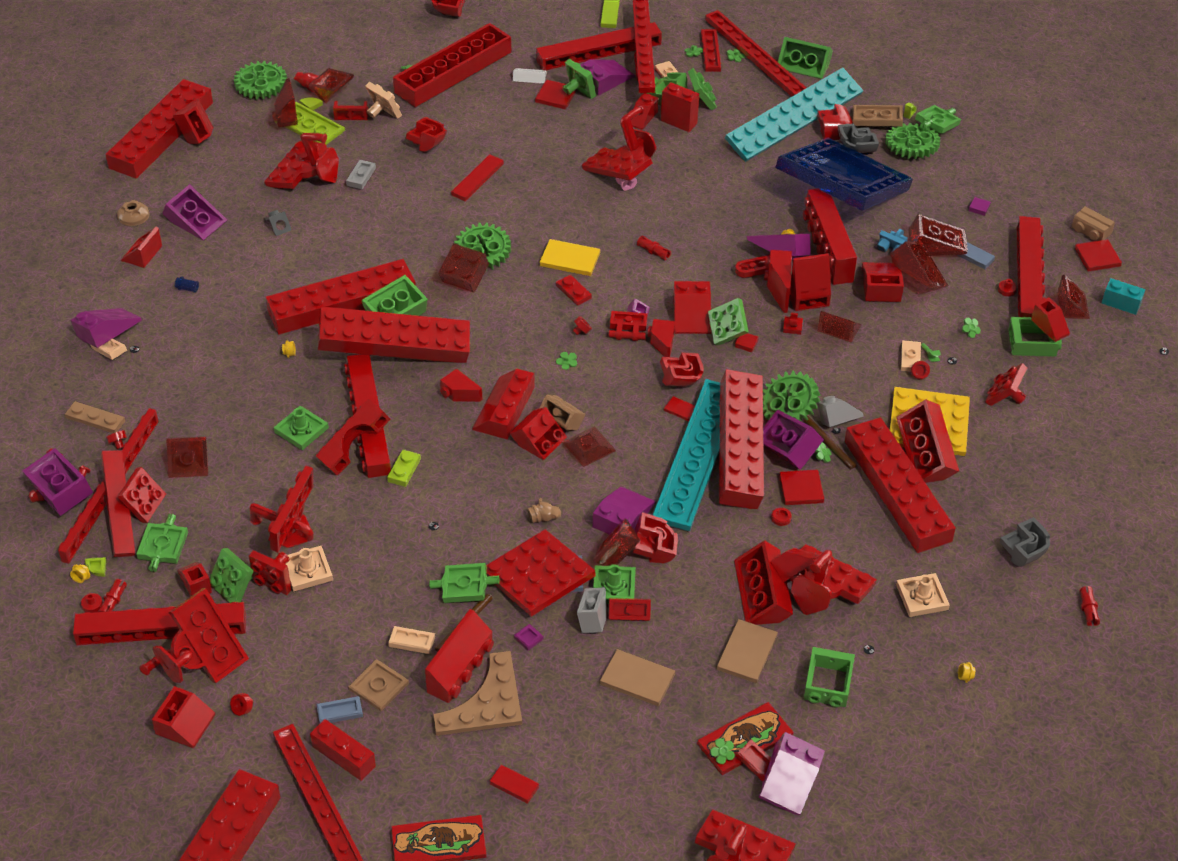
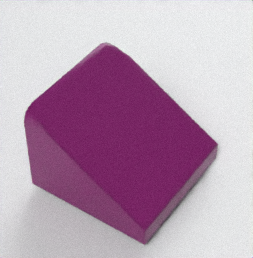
M634 299L629 304L627 312L649 313L650 307Z

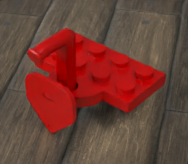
M638 105L621 118L620 124L627 145L617 150L600 149L598 153L589 157L582 164L583 170L631 181L653 164L651 158L657 150L653 136L647 131L633 129L631 123L634 117L644 113V108L641 105Z
M301 134V141L295 144L273 172L270 173L264 181L265 185L273 188L294 189L302 178H310L316 175L322 181L335 183L337 181L339 158L334 148H327L325 144L327 134Z
M307 465L303 471L298 472L295 479L296 484L294 488L290 487L288 490L287 500L285 504L280 505L278 512L256 503H252L249 507L251 523L253 525L260 524L262 518L272 521L268 528V532H270L268 541H270V549L277 553L281 546L291 548L309 542L314 538L313 530L303 514L305 502L314 487L313 468Z
M805 544L801 550L819 554L820 556L814 563L810 564L811 571L807 572L805 569L801 572L802 575H798L794 579L791 593L802 613L809 615L826 610L831 599L838 596L859 604L875 586L877 579L853 568L849 564L835 559L832 556L831 550L821 552L815 547Z
M202 588L169 612L180 629L173 637L171 649L168 650L162 646H154L153 652L155 657L147 663L140 665L139 668L141 673L149 675L150 671L161 664L173 682L181 683L183 682L181 667L186 669H199L203 667L211 681L217 683L246 662L249 657L207 589Z
M713 809L695 839L696 844L715 851V855H711L707 861H789L796 845L794 842Z

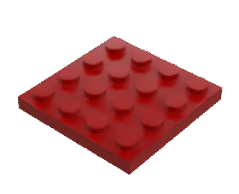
M546 529L486 565L487 576L499 575L500 584L494 585L531 617L596 576L595 570Z

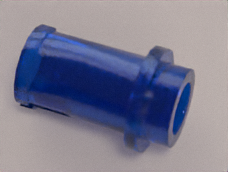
M183 276L177 277L175 288L196 293L199 288V281L184 279Z

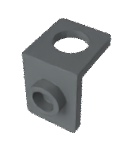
M275 210L269 212V216L264 218V220L270 221L276 236L291 231L285 211L279 212ZM278 220H283L285 222V228L283 230H278L276 228V222Z

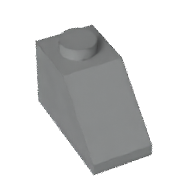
M827 396L823 398V401L817 403L821 423L828 427L863 417L861 411L845 401L835 398V396Z
M605 587L585 588L577 611L582 633H598L603 631L606 621Z

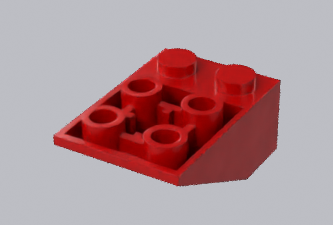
M828 253L793 258L789 298L795 311L830 306L831 280Z
M862 262L865 301L901 302L904 283L903 274L898 264Z

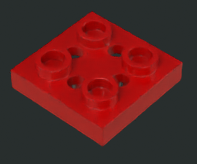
M1021 363L1016 367L1012 366L1004 374H998L994 379L993 386L988 391L989 395L985 402L992 406L1010 396L1017 404L1022 403L1026 395L1018 387L1027 367Z
M142 467L135 469L117 497L140 522L148 523L166 493Z
M253 550L249 555V561L253 570L252 577L254 582L259 586L265 585L271 588L277 594L288 595L292 590L289 570L286 565L290 561L289 556L284 552H279L275 559H272Z

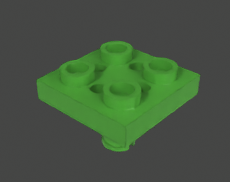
M568 59L565 65L569 83L563 86L564 92L570 95L574 90L578 89L590 99L596 97L592 73L582 68L579 63Z
M694 68L689 70L688 73L694 88L692 91L699 93V97L710 110L717 108L715 103L716 97L711 92L713 88L710 83L705 82L703 75L700 72L697 73Z
M734 299L708 311L715 345L724 344L749 333L742 299Z
M299 406L274 427V433L299 449L304 450L324 433L329 426L326 421Z
M223 548L209 578L210 584L230 603L241 602L248 583L252 579L253 570L229 548Z
M595 565L594 588H602V585L605 587L606 603L608 604L609 598H634L636 567Z

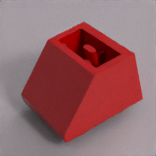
M198 98L173 114L187 143L200 144L211 136L214 127Z
M546 407L533 410L510 432L519 447L542 460L546 459L567 438Z
M174 686L152 718L155 734L194 748L213 720L215 712L194 693Z

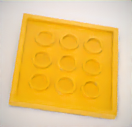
M894 387L890 431L902 448L905 447L896 417L926 399L940 405L954 455H966L970 397Z

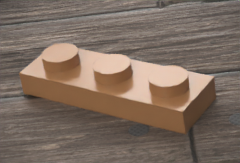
M76 401L65 413L67 419L110 433L118 432L125 422V417Z

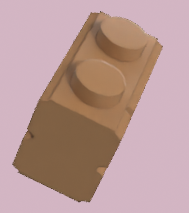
M1084 207L1075 215L1071 228L1085 234L1092 240L1100 241L1105 240L1112 234L1115 222Z
M546 395L540 408L546 407L556 422L566 430H578L585 417V413L556 395Z

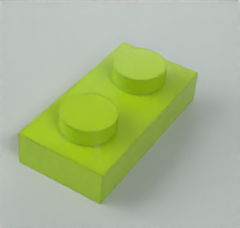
M402 450L387 477L388 482L406 487L421 460V454Z

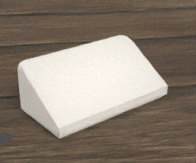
M516 68L513 70V81L545 83L547 71Z

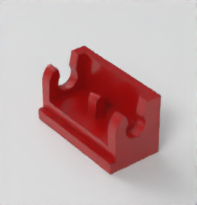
M334 101V120H367L368 101H364V106L338 105V101Z

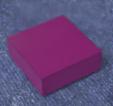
M974 197L969 211L985 216L991 202Z
M528 624L514 635V639L529 651L543 640V635Z

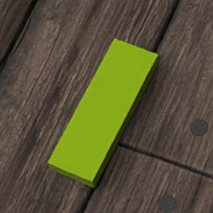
M604 0L601 27H617L620 0Z

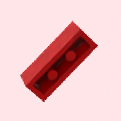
M324 719L310 733L313 748L360 781L376 767L374 752L328 720Z

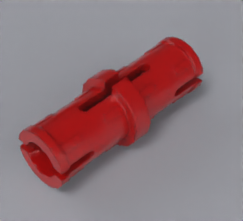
M643 235L639 237L637 246L646 249L651 255H657L665 261L671 256V251L662 247L657 241L653 242Z
M115 579L110 591L105 594L104 602L98 612L113 611L116 604L120 603V597L127 587L125 581L120 585L122 580Z
M1086 586L1080 588L1079 592L1082 599L1081 608L1085 612L1087 620L1086 623L1088 626H1092L1091 621H1093L1094 626H1098L1100 624L1097 612L1098 603L1094 600L1092 587L1088 586L1087 592Z

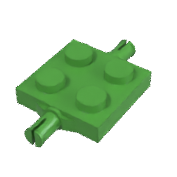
M936 105L917 113L915 120L921 123V129L923 128L924 130L930 127L935 132L941 134L958 126L961 121L960 118L953 115L956 114L955 108L945 110Z
M168 514L165 523H148L137 551V558L150 560L151 563L148 569L151 572L153 570L154 572L157 571L160 562L178 563L188 535L187 527L174 525L176 519L174 514L172 516Z
M486 563L445 566V574L442 580H430L429 584L430 589H443L442 598L444 603L480 601L485 599L487 585L500 584L499 575H486Z

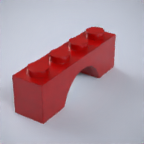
M368 399L346 421L345 425L333 435L332 439L320 449L316 457L336 475H339L351 463L349 449L354 439L366 432L378 433L391 419L383 410Z

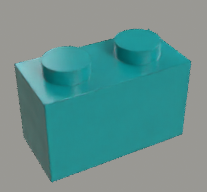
M1110 278L1101 304L1137 315L1146 289Z

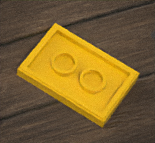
M550 239L540 260V266L591 276L600 255V249Z

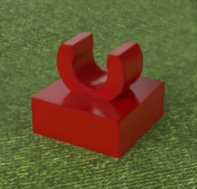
M791 313L790 317L785 316L783 333L801 335L803 318H798V313Z

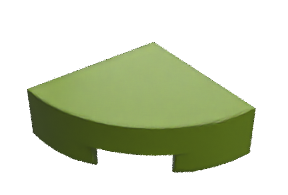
M304 98L300 100V104L315 110L323 105V101L317 98Z
M910 102L907 103L903 117L910 119L916 112V106Z
M106 557L85 559L89 572L96 576L105 577Z

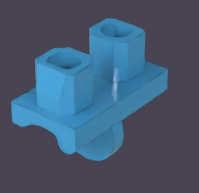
M899 229L897 232L891 231V233L881 230L877 246L883 252H886L889 247L894 248L892 255L901 259L905 253L908 254L910 252V242L907 241L908 237L903 236L904 230Z

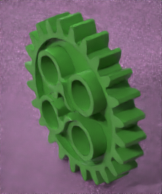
M259 61L256 64L251 62L250 66L245 64V68H240V71H236L234 85L239 94H243L244 97L249 95V99L253 96L256 100L259 97L265 99V96L271 98L272 94L277 96V92L281 93L282 89H285L287 74L285 70H282V66L278 67L277 63L272 65V62L266 64V61H263L261 64Z
M903 123V126L892 127L891 130H888L885 144L891 152L895 151V155L901 154V157L906 155L908 158L913 156L917 159V156L923 158L924 155L927 157L930 154L934 155L940 147V137H938V133H935V130H930V127L923 130L917 123L915 125L909 123L907 126Z
M479 223L478 227L472 224L471 229L465 227L466 232L460 231V236H456L457 241H454L456 259H459V263L464 262V267L470 265L471 270L474 267H477V271H480L481 268L487 271V267L493 270L494 265L500 267V262L505 263V258H509V253H511L509 235H506L505 230L501 231L500 226L495 229V224H492L490 227L488 223L484 226Z
M792 371L791 375H788L785 372L784 377L778 374L777 380L771 378L772 384H765L768 388L767 390L763 389V414L766 420H770L777 410L799 421L803 418L808 420V414L814 415L812 409H818L816 403L820 402L818 398L820 396L819 388L808 374L803 376L800 371L796 375L795 371Z

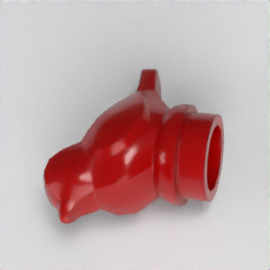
M297 72L294 80L309 91L316 92L321 89L322 84L320 81L323 80V76L309 72Z

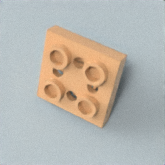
M369 81L365 87L374 104L367 110V113L375 118L381 110H384L395 118H400L402 114L399 110L400 106L394 100L395 96L390 91H384L380 85H374Z
M322 546L311 549L303 548L299 552L288 555L290 561L286 565L288 566L293 592L333 581Z
M936 573L897 580L896 586L909 617L949 610V602Z

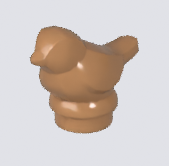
M542 498L539 499L537 505L527 508L532 523H539L541 520L548 522L561 517L559 507L544 502Z

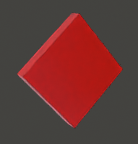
M546 79L535 98V103L566 110L577 89L568 95L563 90V86L566 84Z
M1108 239L1075 245V250L1088 272L1121 267L1122 261Z
M818 470L783 471L779 473L785 505L824 503V494Z

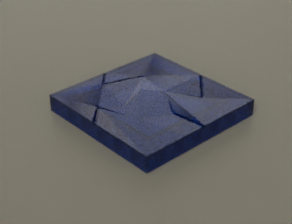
M830 138L778 156L775 166L776 169L815 188H819L821 191L861 211L907 192L913 181L911 177Z

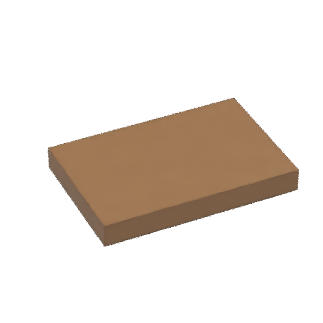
M853 105V124L855 126H903V106Z
M738 619L717 665V670L757 683L778 632Z
M617 649L600 680V685L659 707L675 676V670Z

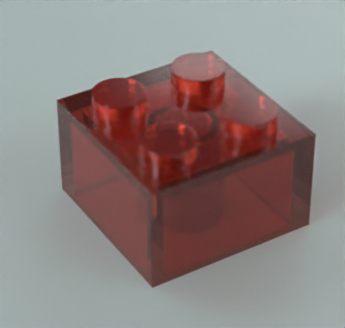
M453 243L438 274L443 283L474 293L489 262L485 253Z

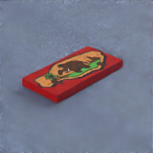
M767 702L702 737L697 741V744L721 775H724L744 764L736 757V754L751 739L765 752L775 747L776 742L785 732L791 735L794 732L772 705ZM722 738L724 742L732 741L734 744V748L729 751L734 752L735 756L733 760L726 759L724 764L717 763V756L710 754V749L716 747L715 740Z
M481 815L392 826L395 861H464L487 858Z

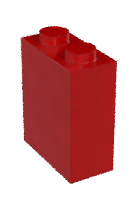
M670 82L662 91L661 121L690 132L698 123L699 93Z

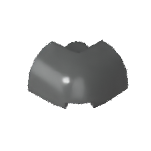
M854 124L838 125L839 137L843 145L850 152L871 153L877 151L879 142L875 133H871L869 128H856Z
M1033 517L1018 524L1017 530L1001 537L1000 544L1012 555L1011 561L1016 566L1022 567L1041 558L1047 552L1050 546V535Z

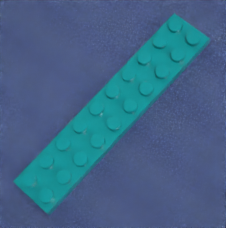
M841 68L726 134L725 139L746 162L818 120V111L834 109V104L843 105L862 94L863 89L844 68Z
M705 380L653 513V516L668 521L667 525L690 531L720 452V382Z

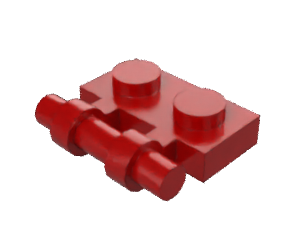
M611 311L610 329L617 330H609V337L616 338V340H621L622 338L632 339V341L645 340L646 333L639 331H646L648 313Z

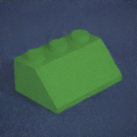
M784 37L778 63L787 71L823 79L830 64L833 50L831 47Z
M404 275L362 299V304L365 311L419 316L426 312L428 299Z

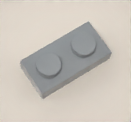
M359 160L346 180L347 186L363 189L376 169L375 163Z

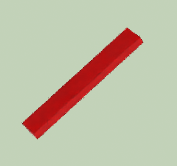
M102 451L101 459L114 557L134 556L135 546L130 510L117 497L126 484L122 451Z

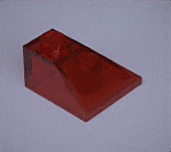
M290 78L285 80L274 104L275 111L272 112L273 121H277L278 128L298 125L295 98Z
M595 426L563 441V444L583 467L616 452L615 448Z
M170 437L166 439L169 478L208 476L206 437Z

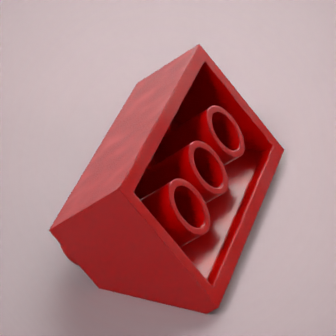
M515 369L500 376L472 430L508 440L511 435L510 432L514 429L535 388L534 373Z
M925 399L896 417L906 454L925 483L942 481L960 472L939 404Z
M765 540L734 560L745 621L755 625L781 623L793 615L787 581L783 582L770 562L781 555L780 549Z
M469 609L425 668L427 693L447 703H450L453 697H458L463 683H467L470 680L473 669L481 665L483 655L486 652H490L494 645L492 630L474 610Z

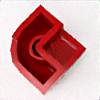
M431 0L433 7L438 12L456 17L461 16L462 7L465 3V0Z
M834 104V109L821 110L817 113L824 141L839 140L838 125L852 124L848 110L839 104Z
M424 117L416 122V128L407 132L406 139L414 144H420L419 151H428L444 140L447 130H445L444 124Z
M681 352L679 358L662 357L660 360L664 373L662 382L666 386L686 387L694 385L704 372L698 353Z
M642 512L633 534V553L649 557V562L665 564L673 560L677 555L678 535L667 525L668 521Z

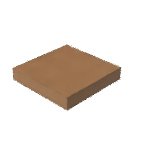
M376 659L348 688L351 692L382 711L409 684V680Z

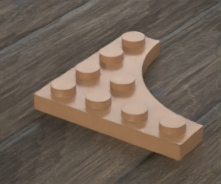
M511 651L490 653L488 675L478 692L462 705L449 711L434 714L436 736L522 725Z

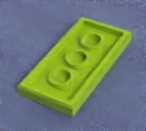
M298 102L293 103L274 117V122L300 136L303 133H326V145L345 131V127Z

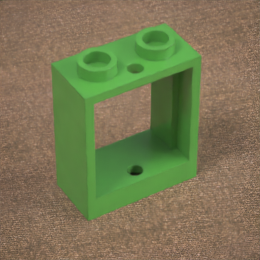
M1011 317L1008 331L1012 355L1057 356L1058 350H1061L1062 340L1055 342L1049 337V342L1022 341L1021 333L1045 332L1029 317Z
M813 647L804 700H809L812 703L830 704L833 707H846L855 654ZM815 666L846 672L843 692L813 687L812 680Z

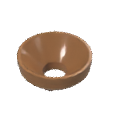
M132 200L124 203L119 208L117 217L119 222L126 226H136L144 223L149 218L150 213L145 204ZM129 207H136L132 210L127 209Z

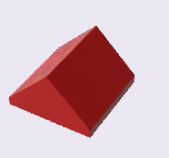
M156 226L139 237L120 261L145 268L162 247L159 228Z

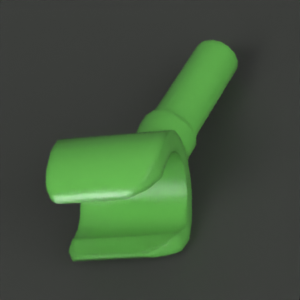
M925 343L921 344L931 362L940 361L938 356L941 353L939 350L932 351Z

